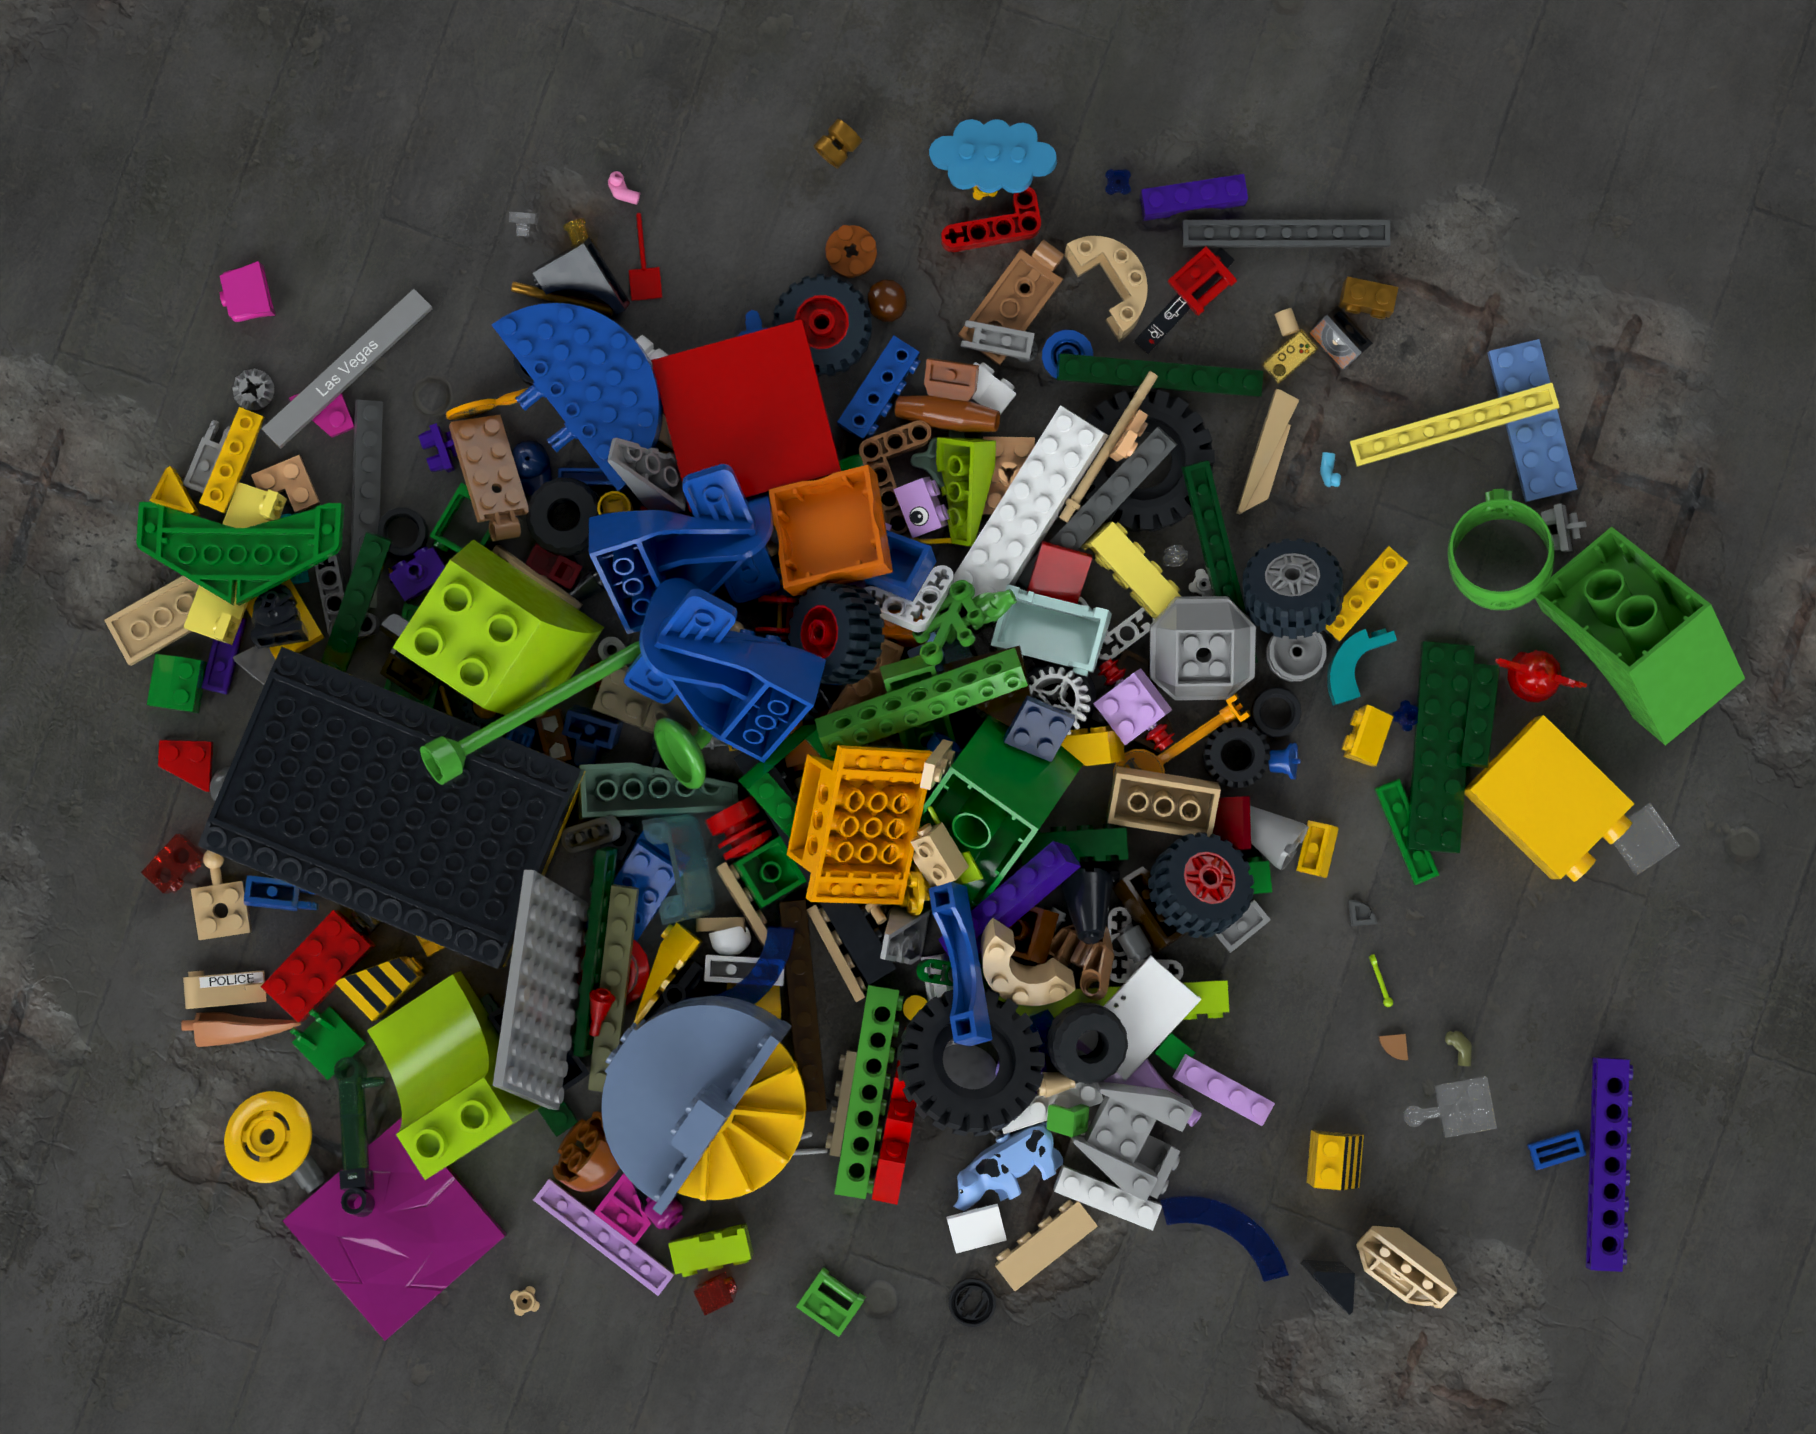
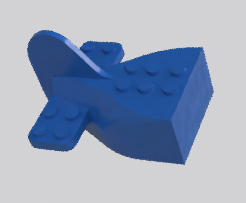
M719 464L688 474L683 478V492L694 517L663 510L620 511L589 517V555L626 633L631 634L641 630L652 594L662 582L671 578L688 580L699 589L711 595L724 583L732 600L739 603L778 591L780 588V576L766 546L773 530L769 492L745 498L732 467L727 464Z
M681 578L665 580L652 594L639 637L641 653L627 669L624 683L629 688L662 704L671 702L678 695L694 719L711 735L764 763L814 706L826 660L802 649L780 643L727 637L725 635L735 624L738 615L735 607L699 589L688 580Z

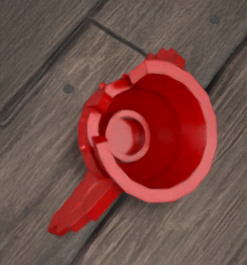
M1535 650L1528 654L1520 652L1512 661L1501 658L1496 659V663L1499 666L1508 669L1507 679L1511 690L1517 697L1527 702L1538 703L1549 699L1556 693L1559 685L1572 688L1587 687L1586 683L1561 676L1560 663L1552 654L1550 655L1545 651Z

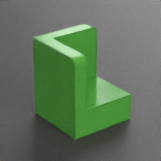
M1056 1104L1049 1105L1047 1130L1072 1138L1087 1132L1089 1106L1079 1104L1068 1109Z

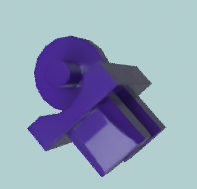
M437 423L430 425V430L418 436L423 450L434 446L438 449L439 454L426 458L430 471L432 473L446 470L447 473L455 471L448 451H452L454 458L458 457L451 432L445 433L448 442H445Z

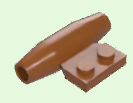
M928 358L924 379L928 395L898 396L895 404V416L911 422L921 420L934 428L960 432H996L1000 424V411L970 401L977 391L979 365Z

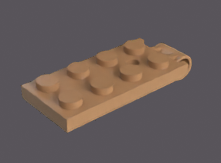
M1044 239L1035 249L1032 256L1027 254L1024 249H1021L968 321L1026 331L1064 280L1061 276L1053 273L1063 259L1064 254ZM1022 284L1029 285V292L1022 293L1020 286ZM964 326L958 336L965 341L972 342L974 328ZM980 351L999 366L1007 357L1005 355Z
M501 415L451 422L449 429L477 522L489 521V533L493 541L520 537V523L516 516L527 515L529 512L528 504ZM492 486H498L501 492L495 493L492 490Z

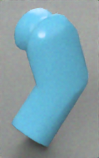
M1323 452L1320 468L1323 482L1327 487H1338L1341 483V475L1333 473L1335 454Z

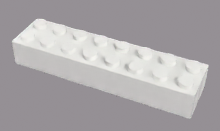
M1060 406L955 572L954 582L965 580L971 583L975 589L973 598L986 592L1005 591L1007 584L1014 586L1062 511L1067 498H1070L1109 435L1065 407Z

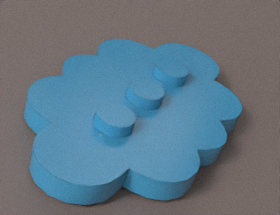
M974 119L965 120L958 124L953 136H941L935 139L929 149V156L933 165L938 169L948 170V177L953 186L962 190L977 186L978 189L985 193H994L1001 188L1010 193H1021L1031 185L1033 176H1046L1057 165V155L1054 148L1047 143L1038 142V135L1034 127L1027 123H1016L1009 126L1005 121L999 119L991 120L985 125Z

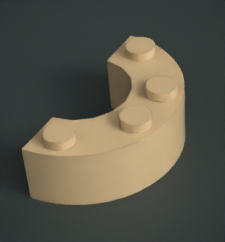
M994 918L989 921L983 931L980 942L982 967L988 985L994 992L999 993L1000 997L1005 1000L1009 998L1018 1005L1041 1006L1062 1000L1076 989L1073 971L1054 958L1037 966H1026L1016 962L1011 957L1015 951L1013 931Z

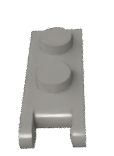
M965 321V327L974 328L972 342L961 341V347L1025 360L1030 359L1035 333L974 321Z

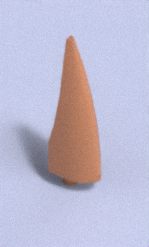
M224 1012L196 1013L194 1020H182L181 1029L182 1031H194L196 1047H208L263 1038L299 1026L301 1022L298 1023L296 1020L245 1017Z

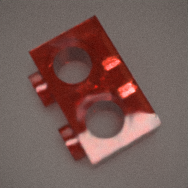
M176 834L141 873L163 894L176 893L185 883L183 878L189 872L193 874L202 865L203 862L200 860L204 854L185 836ZM185 848L189 852V859L187 862L181 863L178 859V854L180 850ZM168 868L171 871V879L165 883L162 881L160 874L163 869Z
M723 1272L697 1285L693 1292L704 1315H707L734 1302L738 1287L733 1277H727L726 1273Z

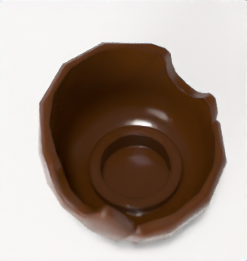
M880 280L869 289L867 295L868 305L871 314L882 322H893L902 317L907 308L905 291L900 284L894 280Z

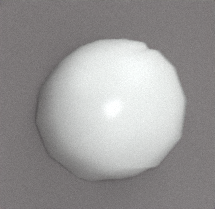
M741 926L709 933L713 949L724 956L740 954L751 942L749 929L745 927V932Z

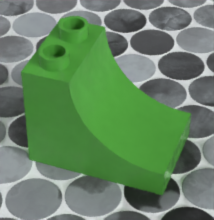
M1610 527L1555 573L1545 588L1535 598L1541 611L1555 622L1601 671L1627 707L1632 718L1665 746L1745 679L1712 605L1613 527Z

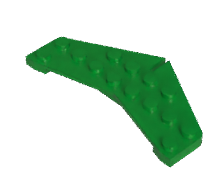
M139 502L136 543L138 548L144 553L233 606L237 582L236 604L240 606L336 555L342 547L344 505L342 503H327L316 506V509L255 526L234 528L153 502Z

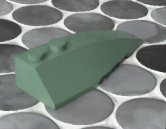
M637 763L579 765V769L586 771L578 792L580 819H597L606 815L618 818L721 812L739 802L738 784L705 777V781L700 788L691 789L682 785L669 770L644 766Z

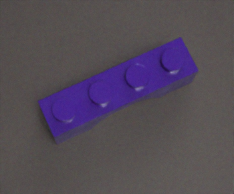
M1244 174L1141 189L1140 192L1143 221L1167 218L1193 209H1226L1245 206L1248 201Z

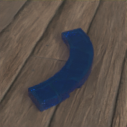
M769 926L761 956L750 973L732 988L710 996L730 997L752 1004L757 1003L772 988L785 968L794 942L795 928ZM686 997L685 1000L695 997Z
M1174 1196L1160 1199L1166 1225L1196 1223L1217 1228L1233 1237L1248 1251L1260 1271L1263 1282L1289 1276L1285 1262L1272 1239L1254 1220L1240 1210L1226 1203L1198 1196Z

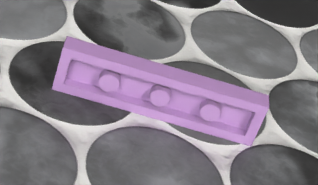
M1187 1054L1184 1055L1172 1076L1176 1080L1263 1126L1275 1105L1271 1100Z

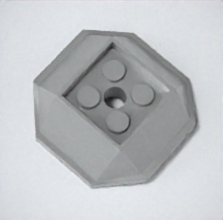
M1228 596L1175 597L1168 604V607L1150 624V679L1174 700H1227V698L1235 694L1255 677L1256 626ZM1200 648H1208L1210 650L1205 657H1198L1196 653Z

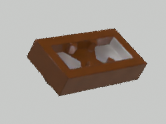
M562 710L549 711L544 716L535 718L544 754L562 762L573 760L569 737L562 735L565 723Z

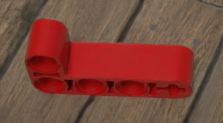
M1028 187L1021 193H1014V214L946 226L941 233L942 247L949 252H958L1035 238L1041 227L1035 191ZM1020 195H1028L1032 202L1028 205H1021L1017 199ZM1025 220H1032L1035 222L1036 228L1031 231L1025 230L1022 223ZM1001 224H1006L1010 227L1011 231L1007 235H1001L997 232L996 228ZM976 228H980L985 232V236L982 239H975L972 237L971 232ZM967 230L966 239L968 242H964L963 231ZM954 233V236L958 237L956 243H951V240L948 239L949 234Z

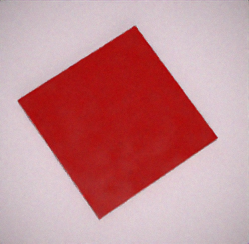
M802 319L651 360L682 481L688 474L719 464H727L734 470L745 498L769 492V489L801 481H811L842 471Z

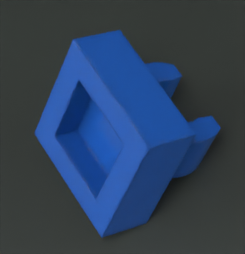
M521 724L507 732L505 738L531 748L537 730Z

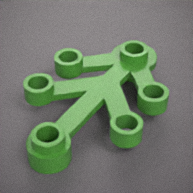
M965 580L956 581L951 585L949 589L950 595L946 597L930 626L925 631L912 632L917 643H924L930 638V632L939 628L934 641L925 643L920 649V655L926 664L935 666L942 661V647L952 626H954L958 633L957 639L962 646L967 647L974 643V634L970 629L966 628L959 616L962 605L968 612L967 618L971 625L978 626L985 620L981 609L976 608L972 601L975 589L971 583ZM949 607L948 611L940 615V611Z

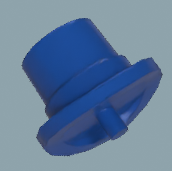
M1290 743L1287 749L1271 750L1269 753L1270 772L1288 774L1290 779H1296L1297 765L1301 763V760L1298 759L1297 744Z

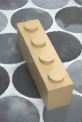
M1071 1199L1067 1200L1058 1208L1060 1213L1053 1218L1050 1215L1038 1223L1039 1229L1032 1235L1030 1232L1025 1233L1017 1240L1018 1246L1011 1251L1007 1248L996 1257L998 1261L995 1263V1267L1014 1291L1018 1290L1098 1227L1079 1201L1075 1200L1072 1202Z

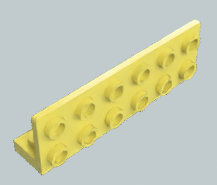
M238 483L223 524L234 528H247L280 519L287 498L269 489L267 492ZM237 582L234 606L199 585L184 628L232 645L248 602L240 606L236 604Z

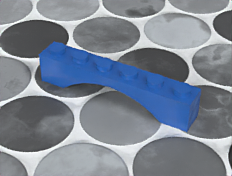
M949 882L928 888L932 913L943 935L952 968L953 1003L950 1022L954 1043L973 1046L991 1041L993 1039L967 886Z

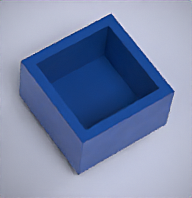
M886 530L893 572L864 579L867 587H878L913 602L937 562L932 547Z

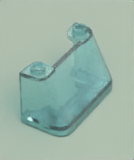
M690 814L643 820L642 825L646 839L653 844L666 843L669 847L678 895L669 896L661 902L659 912L662 925L710 915L715 908V898L698 819Z

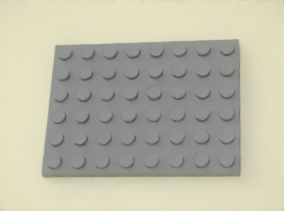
M524 870L493 1086L547 1109L559 1110L560 1103L564 1099L562 1085L563 1078L567 1075L568 1071L566 1057L572 1043L570 1028L575 1021V1010L573 1007L574 1000L578 997L579 986L577 979L578 973L582 970V958L580 956L581 947L585 946L584 926L585 922L588 921L587 910L589 906L586 901L535 870Z

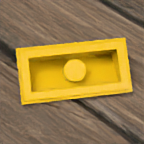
M1308 820L1307 826L1309 828L1303 840L1296 871L1327 878L1338 827Z

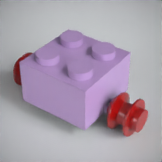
M1110 658L1098 667L1101 672L1097 675H1104L1107 680L1104 685H1113L1116 682L1115 687L1093 704L1124 745L1147 729L1148 731L1152 730L1147 734L1146 740H1153L1155 742L1153 750L1157 747L1161 751L1174 742L1171 737L1175 734H1168L1165 731L1167 724H1160L1156 727V722L1172 711L1171 707L1141 668L1124 680L1121 678L1124 676L1126 669L1119 670L1116 666L1119 660L1117 659L1113 662Z

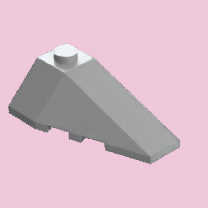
M900 905L892 906L887 914L888 923L880 958L910 965L921 959L930 909L923 907L920 915L911 916L907 912L906 907L901 908Z

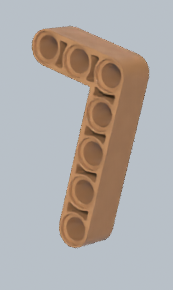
M921 420L868 438L859 447V454L864 465H869L874 471L884 470L887 473L886 480L878 482L881 499L886 494H892L896 498V503L893 506L888 507L882 503L885 523L890 524L893 519L901 518L905 522V527L900 531L891 528L890 531L910 539L912 536L893 490L897 486L887 460L921 448L929 443L931 428L926 422ZM914 429H925L927 436L923 440L915 439L912 435ZM899 437L903 441L902 446L898 449L889 447L888 441L890 438ZM872 445L878 449V454L874 458H868L864 455L863 452L867 446Z

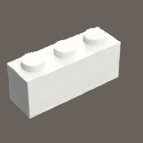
M707 954L704 981L784 986L785 959Z

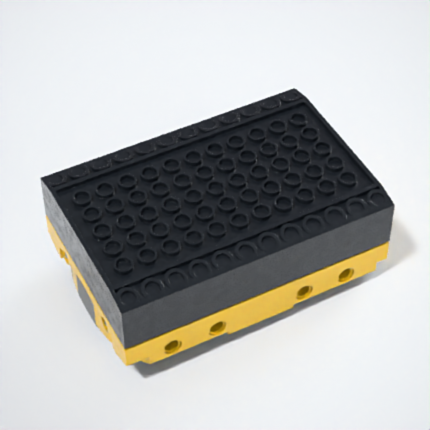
M281 647L208 817L198 846L499 969L506 966L513 950L524 870H535L545 876L578 797L580 783L586 771L500 736L466 755L462 774L441 785L427 770L421 757L420 748L439 736L458 742L482 728Z

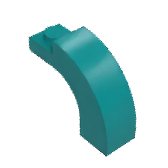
M1386 628L1372 632V638L1369 639L1367 631L1364 629L1350 636L1338 647L1332 656L1327 673V687L1333 706L1361 697L1355 680L1357 661L1366 651L1397 641L1394 631L1387 633Z

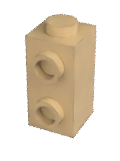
M943 822L933 826L930 823L922 826L917 830L918 835L910 842L937 886L957 880L969 867Z

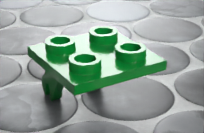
M331 1006L323 1013L317 1012L312 1008L309 1014L315 1018V1021L304 1032L299 1031L295 1027L290 1030V1033L297 1037L292 1044L327 1080L338 1072L366 1044Z

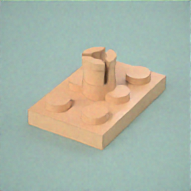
M983 436V439L996 441L995 469L982 515H992L1035 447V437Z

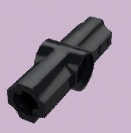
M689 958L643 1019L647 1021L657 1012L675 1004L667 1000V993L672 989H677L681 992L682 999L680 1001L686 1000L704 977L705 969Z

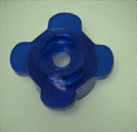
M1110 169L1106 172L1107 186L1105 191L1107 194L1122 193L1127 195L1130 193L1129 178L1131 173L1127 169L1115 171ZM1116 180H1120L1121 183L1116 184Z
M1407 700L1401 701L1400 708L1392 714L1393 721L1398 722L1404 731H1411L1412 726L1417 724L1418 708L1410 705V702Z

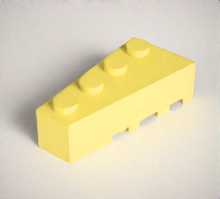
M1103 523L1081 547L1085 551L1090 548L1096 554L1095 561L1101 567L1107 570L1111 569L1114 572L1112 574L1113 579L1124 589L1130 588L1132 590L1130 596L1152 618L1156 619L1175 597H1182L1178 593L1180 591L1179 587L1172 580L1169 579L1167 581L1161 575L1163 572L1161 567L1154 561L1150 562L1143 555L1145 550L1137 542L1134 541L1132 543L1126 536L1128 532L1120 523Z

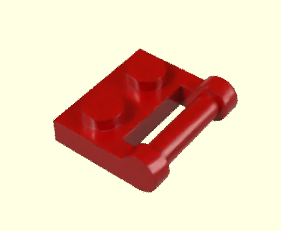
M1207 246L1167 281L1197 316L1204 312V307L1228 286L1232 287L1237 282L1234 275ZM1218 272L1222 278L1196 300L1192 294Z

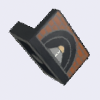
M1339 306L1330 311L1309 331V335L1342 370L1346 369L1373 344Z

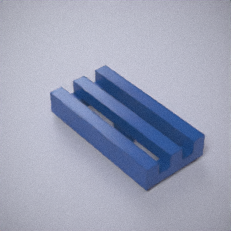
M1573 1130L1527 1144L1535 1170L1586 1156L1579 1130ZM1573 1137L1576 1139V1141L1536 1152V1148ZM1578 1146L1579 1151L1539 1162L1541 1157Z

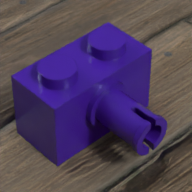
M425 546L413 554L415 558L406 563L403 560L391 568L393 572L388 575L405 602H410L432 588L446 567L435 548L431 547L428 549Z

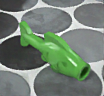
M1008 589L994 593L986 592L974 597L972 601L976 608L981 609L985 620L982 624L973 626V628L977 630L983 624H988L992 621L996 622L1013 604L1017 603L1013 591ZM967 615L961 618L966 627L971 625ZM952 626L946 639L949 644L953 643L958 634L954 626Z

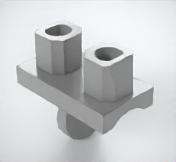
M1556 504L1553 509L1541 512L1542 519L1547 526L1557 524L1558 534L1552 535L1555 550H1561L1562 552L1573 551L1569 530H1572L1573 540L1580 539L1579 529L1587 527L1586 522H1578L1577 513L1569 514L1570 523L1568 524L1566 505Z

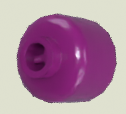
M647 1197L646 1201L648 1204L644 1212L658 1229L666 1228L670 1230L682 1220L683 1206L676 1197L662 1215L653 1210L657 1202Z

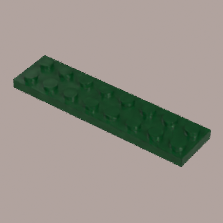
M1421 642L1406 849L1460 853L1466 766H1462L1461 761L1475 646Z

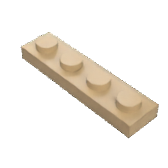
M726 862L716 867L717 873L768 957L770 958L779 953L778 946L781 944L774 932L768 933L764 926L767 920L760 909L755 911L750 902L754 899L746 887L742 889L737 879L740 876L733 865L728 866Z
M817 905L808 908L807 912L855 1002L865 998L863 992L867 988L860 976L855 978L851 970L855 965L848 953L842 954L839 945L843 943L836 930L831 932L826 924L830 919L823 907L818 909Z

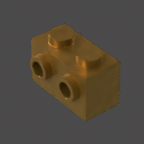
M1347 277L1343 282L1339 307L1344 308L1349 313L1360 314V312H1364L1377 319L1389 318L1394 312L1398 287Z

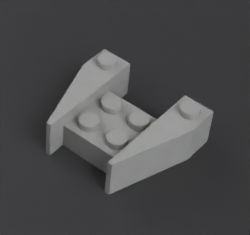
M1102 1081L1096 1082L1095 1085L1099 1093L1105 1095L1084 1137L1078 1135L1073 1138L1071 1137V1139L1120 1189L1141 1200L1147 1201L1158 1177L1153 1169L1135 1160L1156 1120L1183 1132L1194 1111V1107L1190 1100L1166 1089Z

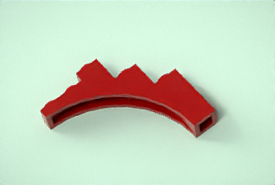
M897 1069L872 1194V1200L896 1205L898 1204L913 1127L914 1109L917 1106L914 1100L908 1102L903 1092L906 1085L904 1081H899Z

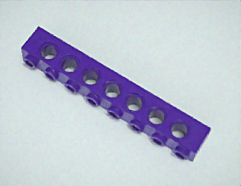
M1593 1057L1586 1268L1589 1270L1623 1272V1265L1627 1264V1250L1623 1249L1624 1239L1628 1237V1224L1624 1223L1625 1212L1629 1210V1198L1625 1196V1186H1629L1630 1172L1626 1170V1159L1629 1160L1631 1155L1630 1144H1627V1133H1630L1632 1128L1631 1118L1628 1117V1107L1632 1106L1633 1099L1632 1091H1629V1080L1633 1079V1065H1630V1060ZM1611 1078H1616L1619 1084L1614 1092H1610L1607 1088V1083ZM1611 1104H1615L1618 1109L1617 1115L1614 1118H1609L1606 1114V1110ZM1613 1130L1617 1135L1615 1143L1608 1145L1605 1137L1609 1131ZM1609 1157H1613L1616 1161V1166L1611 1171L1605 1169V1161ZM1612 1183L1615 1187V1192L1611 1197H1606L1604 1195V1188L1607 1184ZM1608 1210H1612L1614 1219L1611 1223L1605 1224L1603 1214ZM1611 1236L1613 1246L1609 1250H1604L1602 1241L1604 1238Z

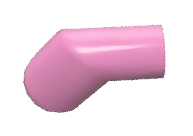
M612 172L608 179V186L613 197L637 205L640 192L627 188L621 172Z

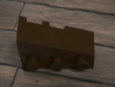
M1142 866L1122 878L1112 889L1136 925H1140L1152 945L1151 947L1157 953L1189 932L1184 934L1177 932V927L1174 925L1169 927L1164 922L1166 918L1162 914L1158 915L1155 910L1157 907L1156 902H1151L1149 895L1153 889H1149L1148 879L1152 876Z

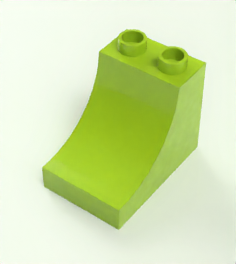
M461 971L452 974L367 1030L390 1071L399 1096L402 1123L396 1135L424 1180L461 1159L541 1107L538 1104L493 1086L500 1036L488 1020L487 1016L489 1014Z

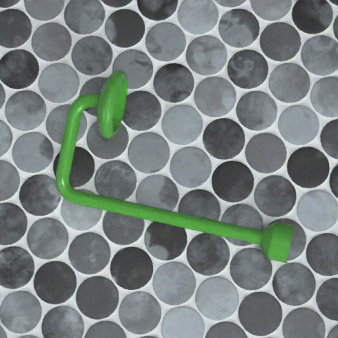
M639 641L634 642L458 742L439 736L420 748V753L427 770L441 785L461 775L466 755L635 661L641 653ZM670 718L657 720L653 734L657 749L665 765L682 785L691 789L700 788L705 781L706 775L705 759L701 750L710 743L713 735L706 731L699 723L698 732L693 736L689 730Z

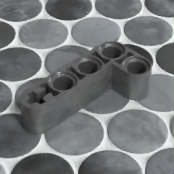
M339 552L328 558V563L334 564V567L327 566L326 560L314 566L329 636L339 610L333 611L330 608V602L335 597H339L342 601L346 592ZM329 572H334L337 576L336 583L328 586L325 582V576ZM367 613L366 617L372 620L373 626L367 632L361 630L358 639L375 635L378 632L380 622L375 615Z

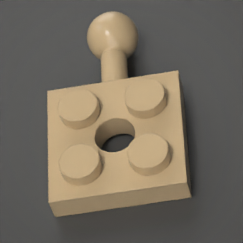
M207 850L204 853L203 862L206 867L210 868L212 885L191 889L198 940L251 933L252 926L249 907L244 905L245 881L223 884L220 867L224 862V857ZM218 903H224L228 907V914L224 918L218 917L215 913V907Z

